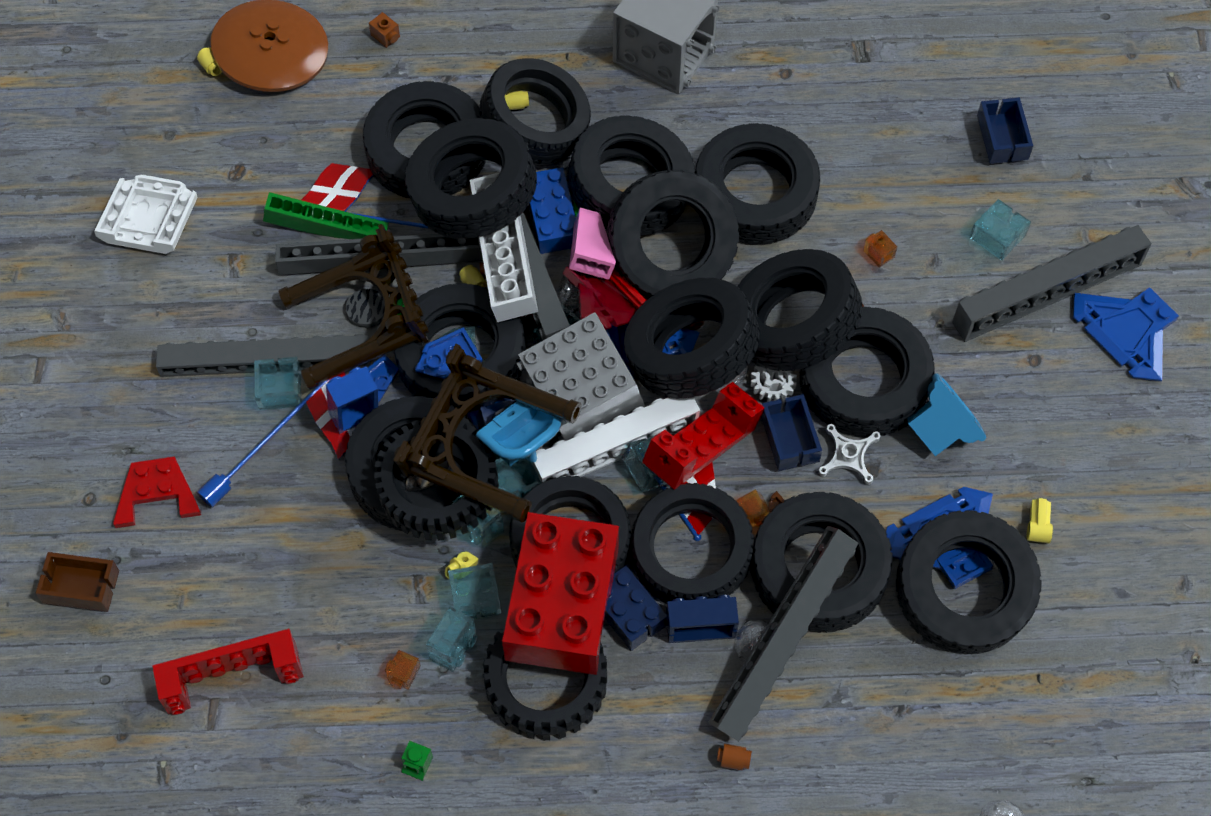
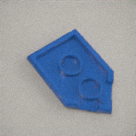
M463 327L426 344L415 371L443 379L447 378L451 371L446 364V357L448 352L453 350L455 344H459L466 355L472 356L480 362L483 359Z

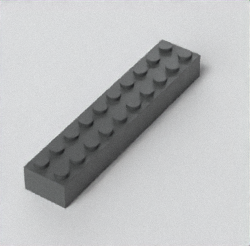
M1139 225L1131 228L1126 227L1118 234H1110L1097 243L1091 242L1083 249L1073 250L1062 258H1054L1046 265H1038L1025 274L1019 273L1011 280H1003L990 289L984 288L976 295L962 298L958 303L952 323L964 342H967L1074 295V293L1084 291L1141 266L1152 243Z

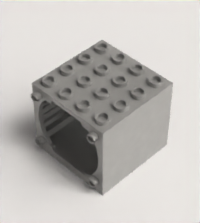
M622 0L613 12V62L679 95L685 86L689 87L691 85L692 76L709 53H714L717 48L714 45L716 17L720 6L717 5L718 0Z
M595 312L518 354L521 359L517 363L520 371L526 368L531 377L526 379L528 385H535L538 389L569 401L571 399L578 401L582 405L580 415L574 424L562 420L560 427L562 435L558 436L559 441L570 440L579 432L586 433L593 430L600 423L607 424L619 415L626 416L640 406L645 407L637 384Z

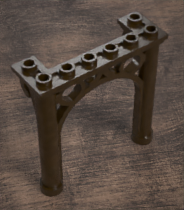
M382 224L378 225L379 228L376 229L377 235H368L361 239L360 246L362 251L351 260L289 288L286 286L278 290L279 296L287 309L352 280H363L374 284L381 290L384 297V317L378 330L371 338L358 346L301 370L303 380L310 390L318 387L321 382L413 341L429 342L426 335L429 330L426 323L421 320L423 312L415 302L418 300L414 289L410 287L413 284L409 273L405 272V269L408 268L404 258L400 257L402 249L398 241L394 242L391 231H386ZM385 267L389 269L386 277L377 278L380 269ZM396 279L398 287H390L389 284ZM401 297L404 303V307L399 305L396 306L398 300Z
M455 344L453 350H450L446 357V364L451 371L448 378L443 380L440 393L433 399L428 415L422 419L418 434L412 438L410 444L407 441H403L402 445L396 449L394 462L407 478L415 475L511 515L514 520L523 523L527 519L528 512L531 510V501L470 477L456 466L452 452L456 429L464 416L472 408L494 398L511 399L572 424L578 419L582 405L578 401L566 400L482 367L483 364L479 360L466 355L461 346ZM479 384L492 390L480 393L477 385ZM463 388H474V397L467 401H460L458 399ZM454 400L455 404L458 407H460V409L455 408L453 411L447 413ZM441 424L444 426L443 434L446 436L445 438L442 435H435ZM437 442L443 443L445 451L437 457H430L429 451L433 444ZM447 460L453 472L438 466V464Z

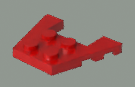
M175 456L131 463L113 522L115 528L135 525V504L179 498L181 518L201 515V511Z

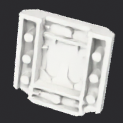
M137 175L135 179L127 181L124 178H120L96 226L95 235L108 244L163 254L172 252L178 243L198 198L197 193L194 190L191 192L186 188L185 184L175 180L147 175Z

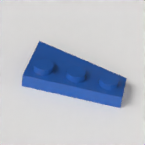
M385 354L368 367L378 388V404L399 372L398 368Z

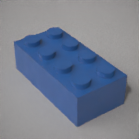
M561 167L536 172V189L529 203V210L539 252L544 254L571 249L576 218L564 169Z
M367 366L363 368L356 367L349 371L348 375L334 377L326 384L328 412L339 434L356 427L357 424H360L362 418L378 407V388Z

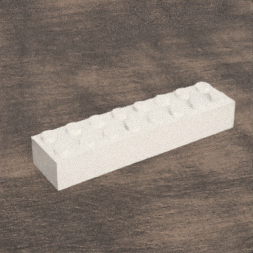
M500 172L471 179L472 195L488 188L497 179ZM518 216L516 220L504 228L489 235L479 236L491 309L497 322L538 312L521 216Z
M694 398L656 399L647 407L640 406L626 416L619 415L612 422L596 425L591 431L586 433L579 432L570 440L558 441L549 449L537 450V461L531 462V473L537 485L560 476L582 477L637 453L635 448L639 447L641 451L648 448L651 439L663 430H667L674 436L699 418L700 408Z

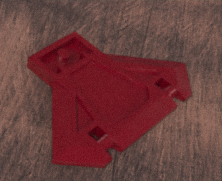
M569 266L565 268L563 274L571 284L578 288L581 320L595 312L606 330L610 329L612 325L618 327L629 323L638 309L610 280L571 270ZM638 291L646 300H648L651 297L650 295Z

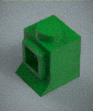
M409 741L401 758L403 762L401 773L423 781L433 759L431 749Z

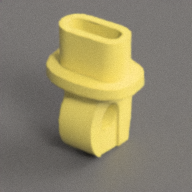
M461 552L457 558L454 557L450 560V564L445 569V576L448 579L454 576L460 577L473 569L478 564L479 559L469 552Z

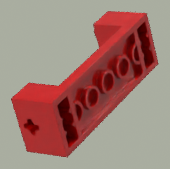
M731 382L719 391L714 405L709 411L674 436L667 430H663L653 437L642 463L675 490L752 433L759 422L764 407L734 382Z
M290 628L152 665L159 701L168 714H182L185 710L191 708L186 683H198L206 677H220L228 671H242L250 665H263L273 660L274 669L281 684L297 682L304 676L297 645Z

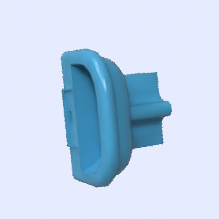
M933 374L932 382L927 389L930 401L907 418L911 428L934 456H937L958 439L966 443H973L977 440L985 441V432L970 409L940 374Z
M515 402L480 429L476 436L509 466H512L521 459H527L533 463L537 461L536 450L556 435L560 430L562 419Z

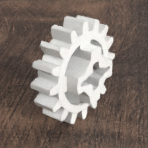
M755 366L754 372L751 373L752 380L750 385L754 387V394L760 393V400L766 397L767 402H770L771 399L779 400V398L785 401L787 395L792 396L793 389H796L797 383L795 381L797 375L793 374V371H775Z

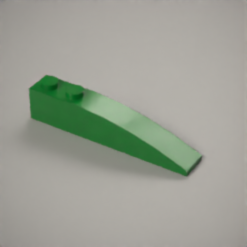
M271 192L268 194L263 222L302 232L342 239H362L368 235H377L376 229L379 228L378 225L382 224L386 231L389 225L388 222Z

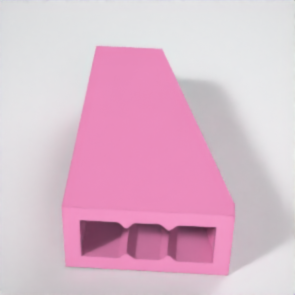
M580 208L574 223L569 269L609 280L616 261L601 215L595 211Z

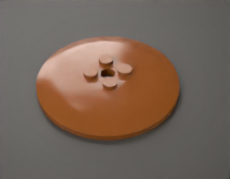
M256 0L232 8L218 20L211 35V52L218 68L234 82L258 91L279 92L306 84L322 70L328 55V39L319 21L306 10L284 1ZM272 37L274 38V40L270 41L265 38Z

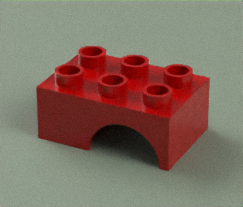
M528 512L502 640L505 661L597 675L603 622L607 601L611 595L619 549V526Z

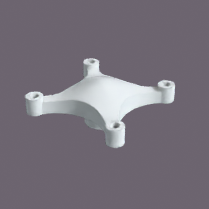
M829 424L826 432L834 439L836 451L832 460L827 465L820 467L819 475L825 477L828 472L834 469H850L859 473L864 478L865 484H872L873 476L866 470L864 454L872 443L880 440V433L873 432L868 438L852 440L843 437L837 432L833 424Z

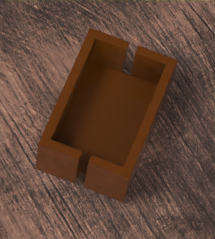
M53 552L47 553L42 569L45 575L40 576L35 593L42 603L104 612L109 611L113 596L111 589H115L120 571L113 560Z

